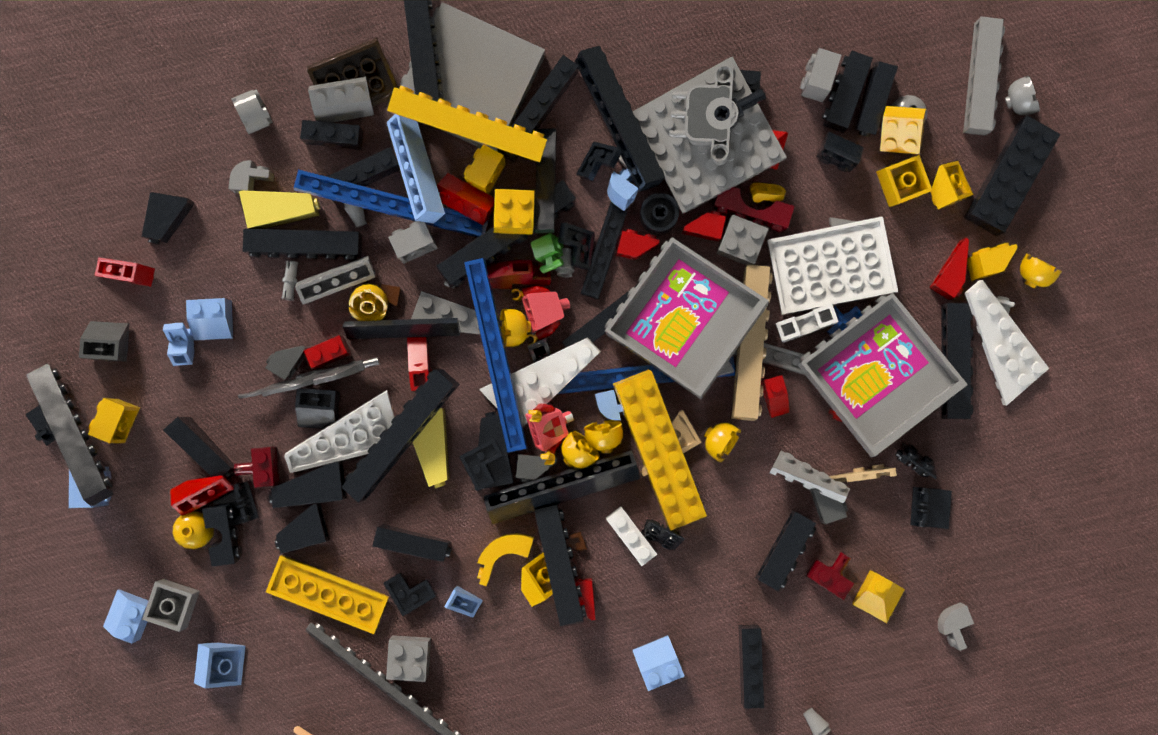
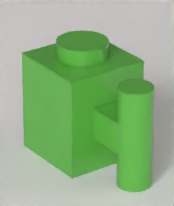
M551 233L531 242L535 260L543 264L546 263V265L540 267L543 274L564 265L561 258L555 260L564 255L562 251L563 244L558 242L559 237Z

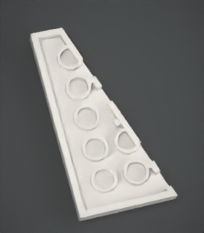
M979 280L965 292L971 313L975 316L978 325L976 327L978 333L981 334L982 345L990 369L993 371L997 381L995 382L996 387L1000 390L1002 396V404L1007 406L1043 375L1049 367L984 281Z
M588 338L511 374L523 427L528 423L525 414L529 410H533L539 403H549L601 352ZM492 383L479 389L497 408Z
M388 390L286 452L284 456L289 472L293 473L369 454L368 449L374 443H378L381 439L379 437L385 429L390 428L392 425L391 421L395 417Z

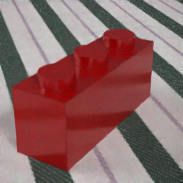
M447 173L437 184L441 202L444 205L481 225H484L494 213V197Z

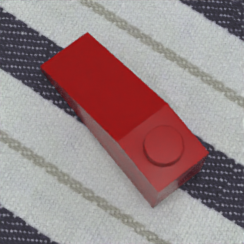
M968 238L958 242L929 287L948 300L955 297L958 298L963 291L962 286L965 283L969 246Z
M99 257L94 276L151 287L155 268L138 263Z
M222 475L187 480L170 489L171 506L183 516L228 493L234 487Z

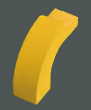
M512 533L493 540L481 553L477 562L485 565L484 568L480 567L477 576L480 579L479 584L487 586L493 565L502 555L517 554L528 558L534 537Z

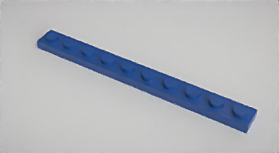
M298 169L294 184V190L415 221L409 198ZM444 208L445 214L434 224L426 223L427 225L478 238L486 232L488 220L484 225H481L455 210Z
M485 258L464 262L507 452L523 450L527 448V443Z
M733 356L730 358L729 362L734 369V373L725 374L718 377L735 376ZM652 365L579 372L558 394L614 388L613 383L648 369L652 371L657 384L675 381Z

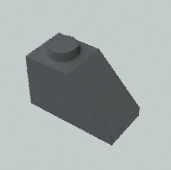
M298 346L276 351L268 357L265 368L283 380L289 381L305 358L304 350L308 349V347Z
M518 454L516 478H520V482H531L532 479H537L553 465H544L546 459H541L540 456Z
M810 489L821 523L828 524L847 517L846 512L848 509L845 501L842 503L819 493V489Z

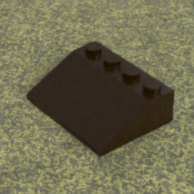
M377 38L307 66V72L313 85L366 77L372 106L391 99L394 87L398 88Z

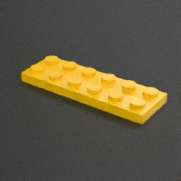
M280 555L266 593L375 634L389 599L387 595L284 555Z

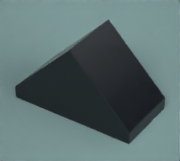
M546 339L528 345L534 363L551 355Z

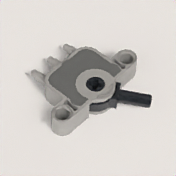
M721 66L716 70L715 85H694L688 92H672V98L686 99V111H672L670 115L671 118L685 119V130L670 131L669 136L687 138L693 145L711 146L713 162L717 165H724L729 160L730 131L734 130L737 126L739 118L744 116L743 111L765 100L766 95L762 89H759L739 101L736 97L733 98V70L729 66ZM723 73L730 75L727 80H721L719 77ZM719 113L726 115V118L722 119V117H719ZM721 150L726 154L722 159H718L715 157L717 151Z

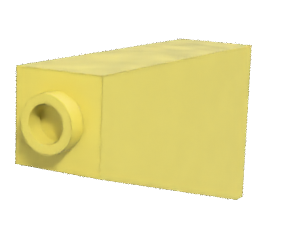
M239 191L248 229H266L319 216V200L308 193Z
M440 408L413 442L428 486L434 485L435 489L446 485L445 481L449 480L445 410Z

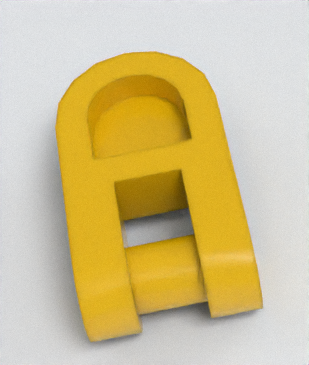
M753 183L750 185L752 199L756 203H760L763 200L771 202L776 200L782 201L785 197L786 190L780 185Z

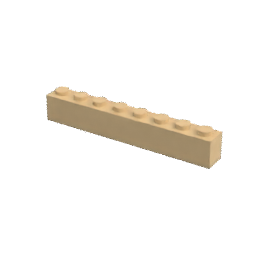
M747 264L744 268L743 284L769 300L770 303L771 292L768 291V287L772 283L773 274L770 273V267ZM767 307L737 348L731 419L755 421L758 419V416H761L762 405H759V398L763 396V386L760 385L761 378H764L765 367H762V361L766 358L767 350L764 348V340H767L768 329H765V324L768 322L770 314Z

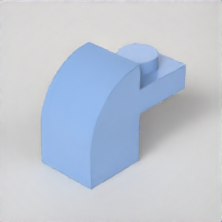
M625 168L619 174L616 172L612 173L607 189L611 202L623 211L635 200L639 189L630 183L633 179L628 169Z
M184 323L164 324L163 332L169 341L167 355L172 365H192L194 339L191 330L186 329Z
M614 390L595 394L600 413L607 419L621 420L619 412H623L621 404L617 405Z

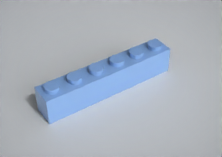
M394 114L387 121V126L415 221L434 224L445 212L418 122Z

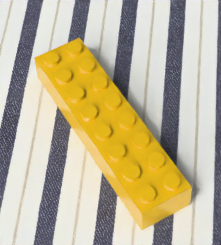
M401 85L399 89L394 87L387 111L540 163L547 139L544 138L545 134L533 131L530 134L525 132V127L514 124V127L507 126V121L495 118V121L489 120V116L484 113L476 112V115L470 113L469 108L460 105L454 108L451 107V103L438 99V102H436L428 94L419 92V95L413 94L414 91Z
M648 369L613 383L668 528L674 530L706 517V512L652 371Z

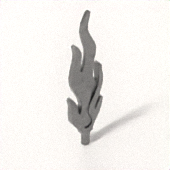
M379 358L333 365V367L313 370L296 375L294 380L275 383L250 393L239 394L238 398H248L260 394L264 397L298 389L313 383L317 385L340 379L365 370V368L380 365Z

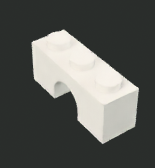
M831 303L814 309L807 314L778 322L776 327L781 341L784 343L838 323V319Z
M621 506L606 517V520L641 566L657 555Z

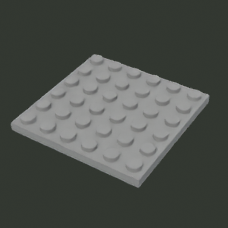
M733 57L726 59L633 111L639 121L643 134L647 137L651 150L655 153L659 166L664 171V179L683 214L787 159L758 104L743 111L744 116L739 118L737 126L734 130L730 131L729 160L724 165H717L713 162L711 146L693 145L687 138L669 136L670 131L685 130V119L671 118L670 115L672 111H686V99L672 98V92H688L694 85H715V74L719 67L726 65L733 70V98L736 97L739 101L752 94ZM723 73L719 78L721 80H727L729 79L730 75L727 73ZM719 113V117H722V119L726 118V115ZM721 150L717 151L715 157L722 159L726 153Z

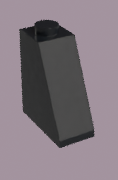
M150 192L141 237L148 239L150 244L160 245V242L168 243L194 206V202L184 197Z
M321 503L310 506L276 534L275 546L277 550H280V554L330 540Z

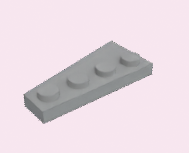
M421 291L411 319L458 318L461 333L481 335L475 310Z
M780 451L769 472L773 475L777 473L785 475V480L793 482V480L802 482L803 487L807 489H819L820 494L844 503L850 490L844 483L835 481L826 473L815 470L808 463L801 462L790 453Z

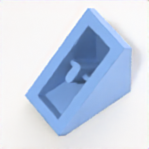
M456 586L444 607L474 617L483 600Z

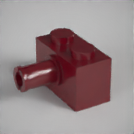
M276 447L251 449L252 462L234 464V469L242 468V470L234 471L236 476L253 475L254 488L279 485Z
M842 552L839 553L832 567H828L816 560L806 575L842 600L846 598L854 583L843 577L842 572L851 558Z

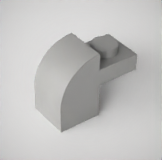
M251 160L243 161L233 168L230 174L228 189L234 193H239L242 190L253 191L255 180L273 182L274 174L268 170V167L257 166L256 169V164Z
M958 603L950 606L940 614L938 619L939 632L947 635L950 646L959 651L967 648L960 629L974 624L967 605Z

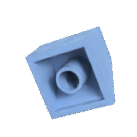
M226 298L186 300L187 322L194 340L233 339L231 300Z
M117 590L103 627L113 637L131 644L140 640L147 621L142 620L148 600L122 590Z
M668 635L633 649L648 691L684 677Z
M226 643L198 644L194 683L203 688L241 685L245 646Z

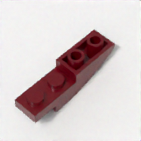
M532 260L506 261L487 266L491 288L511 289L512 284L550 285L551 274L550 271L543 274L540 270L541 266H532Z

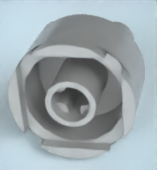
M257 89L231 98L248 134L270 126L269 124L273 123L266 107L261 108L264 104Z

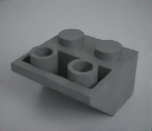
M90 321L80 338L79 358L127 362L130 324Z

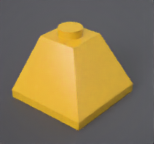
M959 161L943 164L938 168L932 185V191L930 192L932 202L938 209L973 195Z
M544 552L522 567L521 591L531 607L545 601L553 594Z
M870 570L852 604L887 623L905 589Z

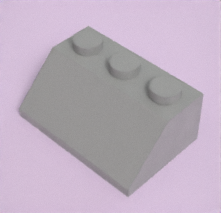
M366 77L309 86L308 92L316 121L331 123L374 115Z

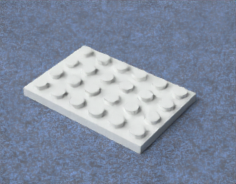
M883 217L767 240L782 315L816 309L831 303L836 305L898 293Z

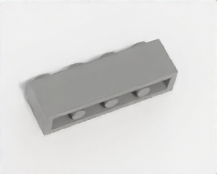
M368 255L296 283L295 289L304 305L375 278L376 272Z

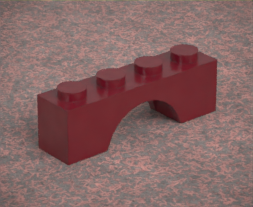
M733 187L716 196L712 209L722 213V215H727L728 213L753 221V223L761 226H769L773 231L782 232L788 228L795 206L776 200L767 209L755 210L743 202L740 189Z

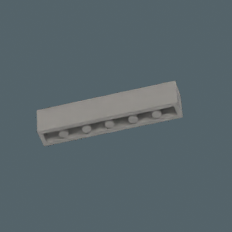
M980 17L974 23L963 133L986 136L995 127L994 112L998 104L995 99L996 93L999 90L997 79L1001 71L999 59L1003 52L1001 39L1005 33L1004 19Z

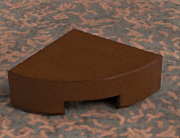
M381 284V289L387 295L388 302L398 306L401 287Z
M581 531L568 535L569 539L566 540V544L569 547L578 551L587 550Z

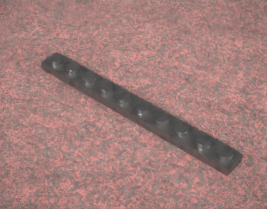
M310 623L306 628L308 634L437 734L461 735L456 730L454 732L450 731L447 728L448 724L442 719L436 720L432 717L433 712L425 706L423 708L419 707L416 704L418 701L409 694L405 696L401 693L402 688L394 682L392 684L388 683L383 673L380 671L374 672L370 669L372 665L364 659L360 661L356 658V653L349 647L345 649L339 645L341 641L333 635L329 637L325 634V629L318 623L315 625Z

